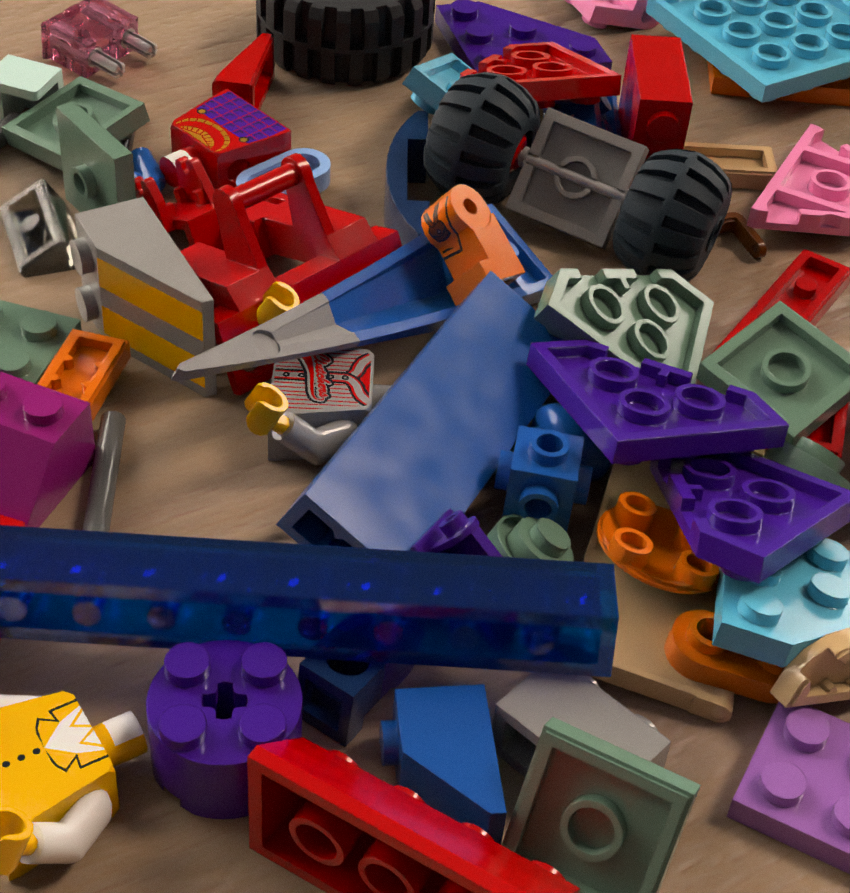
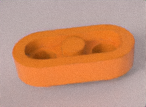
M695 609L686 611L676 618L665 640L664 650L667 660L678 673L690 680L735 692L734 694L765 703L778 704L779 701L770 691L785 667L782 668L713 646L715 612Z

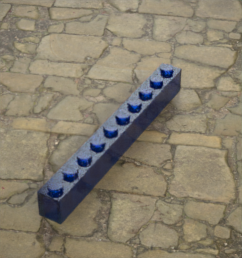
M0 525V638L171 649L185 642L201 644L216 640H239L253 644L260 642L273 643L279 646L286 653L287 657L611 677L619 622L614 564Z

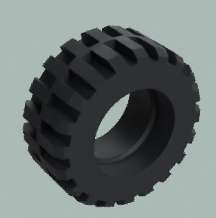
M256 0L257 37L262 33L272 34L274 38L275 62L286 71L294 70L299 77L308 80L313 77L321 79L322 83L335 85V82H348V85H362L363 81L379 83L386 81L391 75L399 77L407 73L411 67L418 65L426 56L433 40L435 0Z

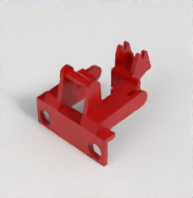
M298 153L283 158L280 167L239 186L233 187L227 184L218 189H214L198 157L188 159V157L183 156L175 160L178 188L173 189L177 200L174 203H165L153 177L143 179L142 176H138L135 178L136 198L144 197L168 233L175 229L185 231L189 247L181 250V253L214 300V325L217 345L260 325L257 320V309L263 302V295L273 283L283 282L289 285L297 293L301 304L402 247L398 230L377 225L370 227L363 216L325 206L309 163ZM275 254L305 263L274 277L265 258ZM274 363L258 366L249 372H246L244 369L227 372L233 394L242 395L253 389L258 383L271 379Z

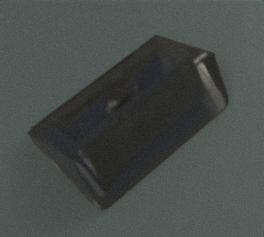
M44 178L38 180L0 206V213L19 272L24 278L76 270L70 252V240L77 239L75 225L67 204Z

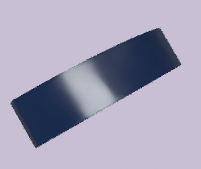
M417 111L406 120L394 136L387 155L384 225L386 228L398 230L402 246L424 233L421 226V217L423 212L429 207V201L407 200V182L425 183L426 170L424 167V146L428 133V112Z

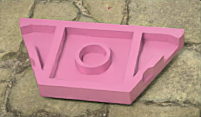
M810 124L751 207L747 226L756 229L850 236V145H842L840 151H837L822 141L824 129Z

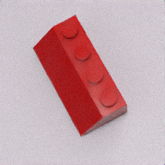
M300 737L256 745L247 756L249 848L326 893H579L580 891L579 887L566 881L563 875L551 865L537 860L530 861L495 842L479 826L468 822L460 823L427 805L411 789L400 785L392 786L359 768L354 760L338 750H326L306 738Z

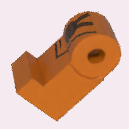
M458 184L423 212L421 226L429 242L439 250L454 279L446 288L455 306L460 305L490 271L495 273L507 285L525 273L494 213H491L481 195L473 188Z

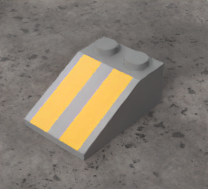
M144 197L75 213L77 239L70 240V252L74 266L82 278V286L75 288V298L79 312L85 322L93 321L101 335L128 340L130 342V353L133 358L172 378L180 363L215 347L214 300ZM216 374L177 381L204 397L217 394Z

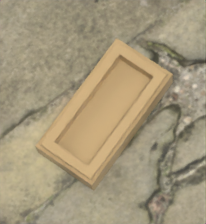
M685 142L684 150L699 152L718 164L729 177L734 189L764 190L778 171L771 147Z

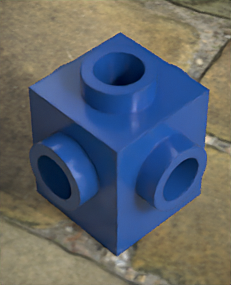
M519 425L514 452L501 449L494 488L507 491L502 517L516 514L521 515L523 518H548L559 524L567 532L573 503L586 505L593 466L581 464L584 437L564 434L555 430H542Z

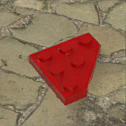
M555 42L509 44L503 48V58L502 55L492 54L480 61L478 65V73L502 74L527 89L540 109L554 107L555 100L570 99V102L575 104L593 105L600 102V97L620 95L621 74ZM466 69L460 73V78L476 74L477 70Z

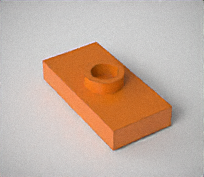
M72 329L37 384L89 402L93 422L131 357L130 342L124 339Z

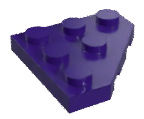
M456 0L452 4L436 5L435 23L453 53L472 69L477 70V73L480 61L492 54L502 55L503 58V48L509 44L555 42L611 70L612 60L594 37L480 1Z
M587 339L530 343L526 365L612 464L631 466L649 460L669 458L691 460L700 455L730 452L749 454L754 450L780 448L784 445L789 424L755 392L729 385L726 395L710 387L691 384L692 372L644 358L641 362L640 368L635 367L627 361L607 357L609 346Z
M730 452L700 455L691 460L669 458L651 460L649 469L695 557L719 566L725 575L739 581L761 583L850 522V490L753 453L736 454Z

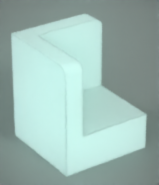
M10 54L5 56L0 61V121L11 112L21 113L25 108H32L64 87L62 68Z

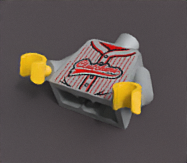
M283 282L273 283L263 295V302L257 309L258 323L261 325L299 305L300 300L295 290ZM354 347L274 363L272 383H258L244 401L246 409L250 411L246 416L249 430L255 435L263 436L268 434V460L305 459L314 465H321L332 458L392 386L373 384L375 355L370 350Z

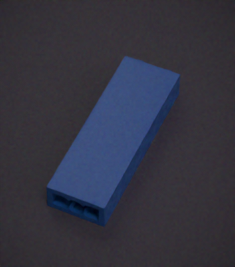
M492 271L460 303L276 523L278 527L367 604L377 605L383 610L410 589L425 569L410 548L446 510L451 508L453 512L457 510H462L463 513L466 512L497 469L501 449L510 451L516 442L519 425L527 427L537 413V410L550 395L549 390L526 365L530 343L563 340L551 335L542 324L534 319L536 310Z

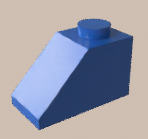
M485 685L395 689L392 720H380L379 724L382 766H395L397 785L411 789L430 807L460 823L468 822L479 826L495 842L501 845L507 811Z

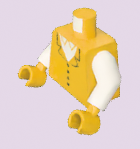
M65 691L45 696L0 694V875H7L9 882L21 877L39 864H73L84 857L111 818L115 816L120 805L114 767L148 751L143 730L133 712H125L92 727L74 694Z

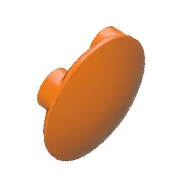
M627 491L620 494L614 507L601 515L596 530L598 541L606 555L619 568L632 577L652 587L679 594H700L717 587L720 567L695 557L671 510L656 506L653 500L644 494Z

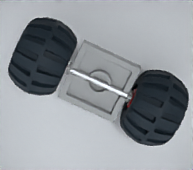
M483 72L466 75L457 80L440 101L439 107L432 118L431 126L428 129L424 146V167L426 173L435 186L444 194L454 186L462 184L478 192L486 204L499 203L509 196L505 206L508 210L603 250L606 249L613 234V249L616 256L626 269H634L637 275H650L656 269H672L687 282L696 277L716 242L732 197V183L729 177L718 164L699 152L684 149L661 150L653 153L645 161L649 152L647 146L549 107L540 125V109L535 99L526 88L502 74Z

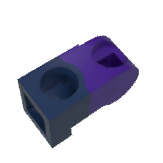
M370 605L355 618L351 617L299 664L298 681L301 686L303 700L302 720L346 747L361 731L364 716L391 688L399 686L409 675L421 653L424 644L423 633L394 618L377 605Z

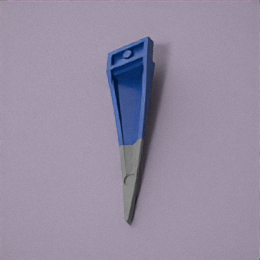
M492 203L487 204L491 213H494L525 270L523 275L508 286L529 305L538 303L546 282L553 275ZM423 233L324 292L249 331L180 363L170 381L195 379L436 332L459 306H455L446 288L454 279L439 250L429 242Z

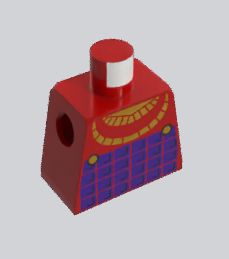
M225 89L173 121L170 127L172 153L160 159L159 167L166 178V182L171 187H177L178 180L175 160L183 156L188 157V159L198 157L214 189L227 184L236 187V179L241 172L291 150V130L234 92Z

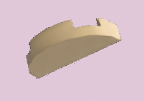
M850 628L826 634L804 648L783 669L770 693L785 708L850 700Z

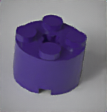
M216 640L201 644L194 642L180 643L166 653L164 665L154 676L146 698L152 772L161 789L164 791L165 787L170 793L180 799V807L192 814L211 819H236L249 816L247 756L256 745L302 737L303 700L301 686L294 671L287 664L286 653L279 646L268 642L253 644L239 640Z

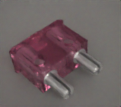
M83 0L41 23L42 58L52 59L84 78L102 70L117 79L125 72V64L118 60L121 57L135 51L151 59L157 53V44L138 34V17L107 0Z

